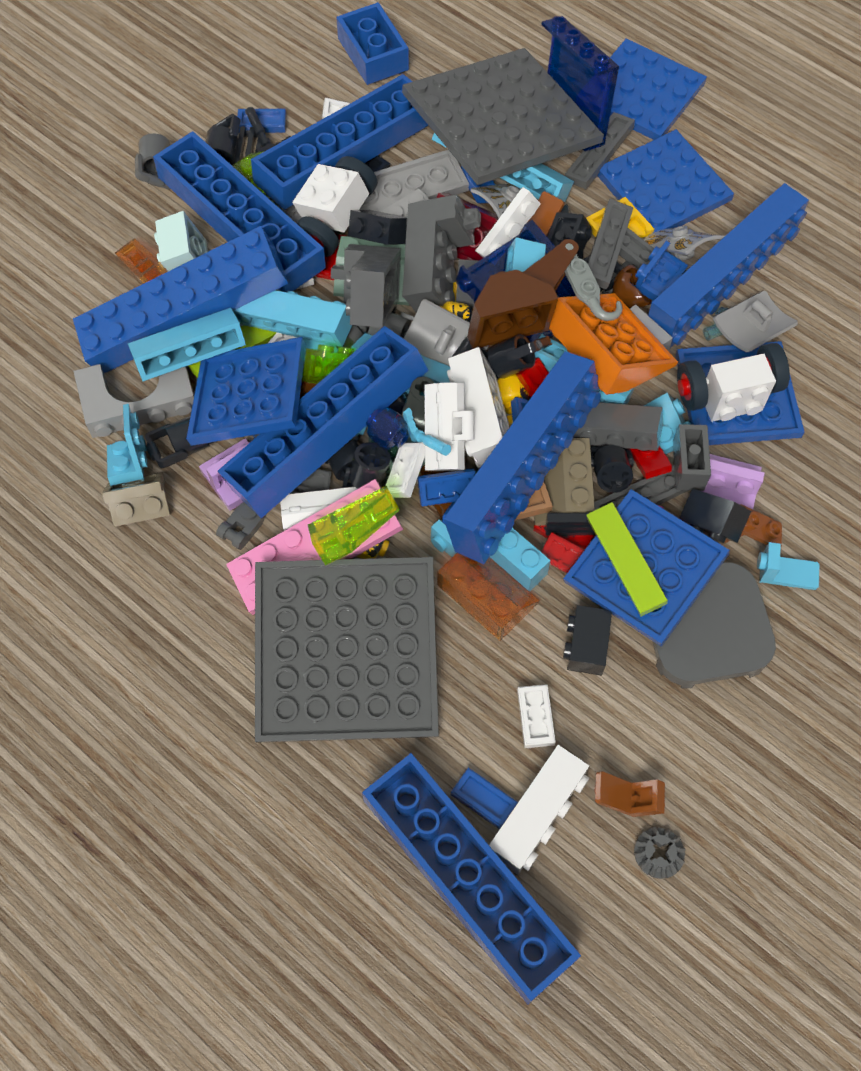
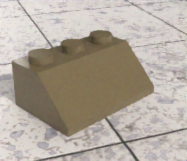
M573 438L570 446L560 454L556 466L550 469L544 477V483L553 506L552 511L548 513H591L595 511L590 438ZM547 513L534 516L535 525H545Z

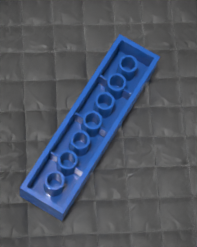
M402 74L252 158L253 182L285 210L293 205L292 202L318 164L335 167L337 162L344 156L353 157L366 163L429 126L402 93L403 84L413 81Z
M194 131L153 156L158 178L227 242L262 226L275 246L289 283L279 288L281 292H293L326 268L324 248Z
M784 183L652 301L648 316L672 337L670 348L673 345H680L691 329L696 330L708 313L712 315L718 309L723 299L728 300L731 298L740 284H746L756 269L761 270L772 254L776 256L782 250L787 240L792 241L800 231L798 226L807 214L805 209L809 199Z
M259 226L73 318L85 362L90 366L100 364L103 372L106 373L133 360L128 346L130 342L228 308L234 311L289 283L272 240L262 226Z
M384 326L299 400L296 428L259 434L217 472L242 501L260 518L264 517L409 389L416 378L422 377L429 371L418 349Z
M566 351L562 354L444 517V522L455 552L481 564H485L488 558L496 553L499 542L505 534L512 530L514 521L519 513L527 508L529 499L535 490L541 488L544 477L550 469L556 466L563 450L570 446L576 431L584 426L592 408L598 406L601 394L598 388V375L596 374L595 362L593 360Z
M412 753L362 792L364 803L528 1005L581 957L580 953Z

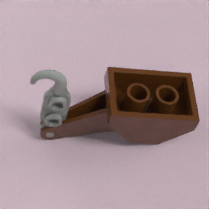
M565 239L524 272L512 270L508 272L501 271L491 275L474 304L467 337L472 349H475L477 347L481 348L497 344L517 334H522L526 337L548 331L558 301L555 292L565 275L576 297L584 302L598 319L604 321L615 320L621 315L623 307L621 302L617 301L614 312H606L602 309L599 285L587 262L577 257L578 244L574 240Z

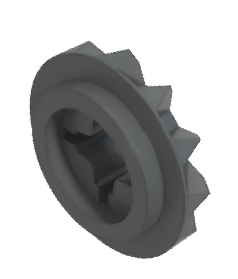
M655 826L644 831L638 837L634 847V856L638 866L644 873L653 878L665 879L679 872L685 862L686 849L683 847L680 836L675 835L669 828L664 829ZM656 844L658 847L669 845L665 853L668 859L664 860L662 857H658L651 861L650 858L655 852L653 845Z

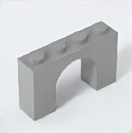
M100 364L73 371L85 423L92 438L105 437L111 433L124 430V404H129L131 413H137L140 425L161 422L166 418L187 415L192 411L194 394L186 366L160 375L156 389L148 397L136 402L119 401L110 395L107 380Z

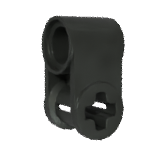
M418 377L412 382L407 402L403 408V412L407 408L411 409L415 426L425 432V395L421 396L419 394L420 392H425L426 384H435L428 377ZM401 417L399 428L407 430L404 418Z

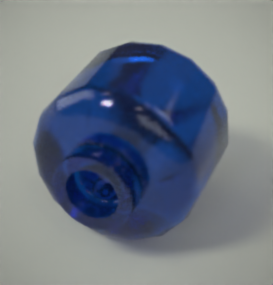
M392 408L376 409L366 422L369 438L385 450H390L396 446L400 448L409 437L407 433L408 425L404 417Z

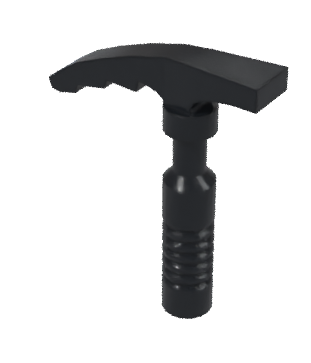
M248 107L245 113L256 135L260 137L262 145L261 148H256L254 153L256 157L281 142L272 144L269 138H266L265 130L254 108Z

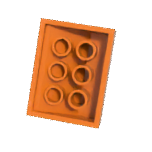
M615 293L600 294V305L606 312H614L617 301H620L622 304L621 315L612 321H604L595 317L590 308L576 296L558 297L549 329L569 353L595 362L598 387L606 395L627 392L677 365L678 361Z

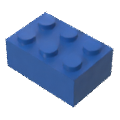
M379 2L336 17L338 39L367 85L409 70V48Z

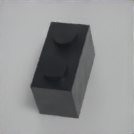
M350 210L349 237L385 245L406 244L407 217L374 210Z
M692 488L679 519L703 534L705 532L709 533L708 537L724 544L727 539L738 543L751 511L734 501Z
M577 605L575 614H569L566 632L572 633L571 642H565L563 659L568 660L567 670L602 676L607 659L611 611Z

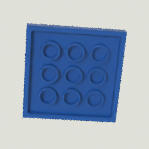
M626 38L579 94L578 103L608 118L615 112L634 119L635 127L633 130L655 140L670 130L705 85L707 76Z
M677 129L605 163L597 175L617 200L626 197L654 228L652 233L682 226L732 201L734 196L732 190Z
M303 337L232 350L202 360L186 438L190 445L296 428L306 349Z
M782 341L766 342L763 344L778 343L783 348ZM735 345L677 349L676 360L678 361V366L686 361H698L707 377L711 365L755 356L759 347L750 352H745ZM791 377L788 387L783 391L770 393L763 410L755 415L744 414L728 421L717 420L711 422L706 407L694 411L687 409L689 422L692 425H707L709 445L802 438L805 433Z
M631 489L616 509L668 600V604L640 617L597 536L594 537L563 579L566 584L605 610L611 611L614 616L662 647L725 561L730 550Z

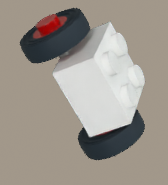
M342 157L335 167L318 164L292 202L301 216L297 224L324 248L325 257L331 256L339 244L338 237L332 230L345 232L349 226L350 210H359L378 184L377 177L372 169L353 157Z
M778 343L760 346L755 356L711 365L707 377L702 366L696 360L679 364L677 369L678 391L684 406L689 411L706 407L711 422L717 420L728 421L736 416L744 414L755 415L761 412L770 393L785 390L790 380L787 356Z

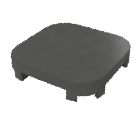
M722 563L662 647L652 641L658 661L656 667L660 675H664L671 682L681 685V688H693L695 684L746 675L749 678L759 675L771 662L776 650L775 637L758 584L747 569L735 563Z

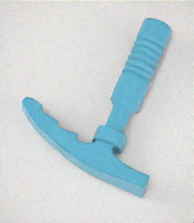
M410 408L403 412L404 421L412 443L423 442L425 446L444 456L450 454V445L431 435H425V432L417 429Z

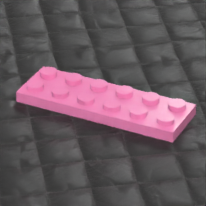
M374 479L226 565L249 613L254 615L255 562L352 559L400 532L403 528L379 483Z

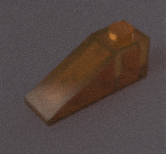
M135 238L115 252L116 256L141 285L167 272L162 264Z

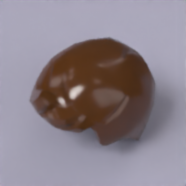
M631 264L624 267L617 274L613 285V293L629 309L634 305H637L639 308L650 305L652 300L641 294L635 287L638 278L635 277L638 269Z

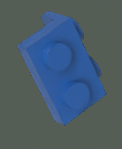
M667 240L661 248L657 246L654 248L648 258L649 264L643 263L635 275L638 278L635 287L641 294L652 301L684 274L688 267L686 263L667 252L671 244Z

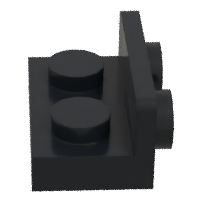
M556 213L545 241V255L563 240L571 239L579 246L577 257L583 259L585 246L592 235V227L584 214Z

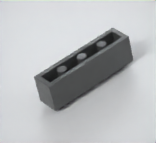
M599 402L596 408H592L584 426L576 431L573 438H590V446L617 445L621 448L658 451L663 429L662 407Z

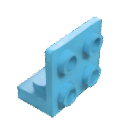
M129 404L123 405L126 441H118L107 445V477L110 486L144 479L143 468L148 467L145 451H147L143 435H139L138 431L140 429L139 419L136 412L131 413Z

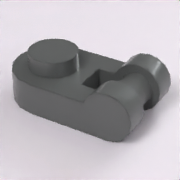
M243 502L226 521L220 524L216 535L223 540H230L232 546L241 550L262 526L264 517L260 518ZM237 526L243 529L240 532L235 531Z

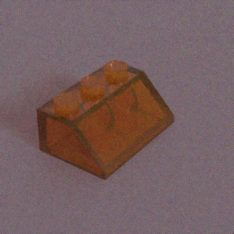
M456 553L437 571V585L499 641L540 601L490 557L485 564H481Z

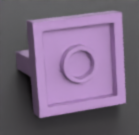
M246 438L199 466L201 473L229 511L244 501L231 490L217 471L249 444Z
M710 454L711 477L705 490L702 492L734 501L753 509L756 494L763 483L765 474L761 472L762 467Z

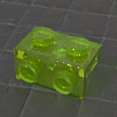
M318 344V349L306 348L302 381L319 383L353 354L354 349L338 346V351H334V346Z

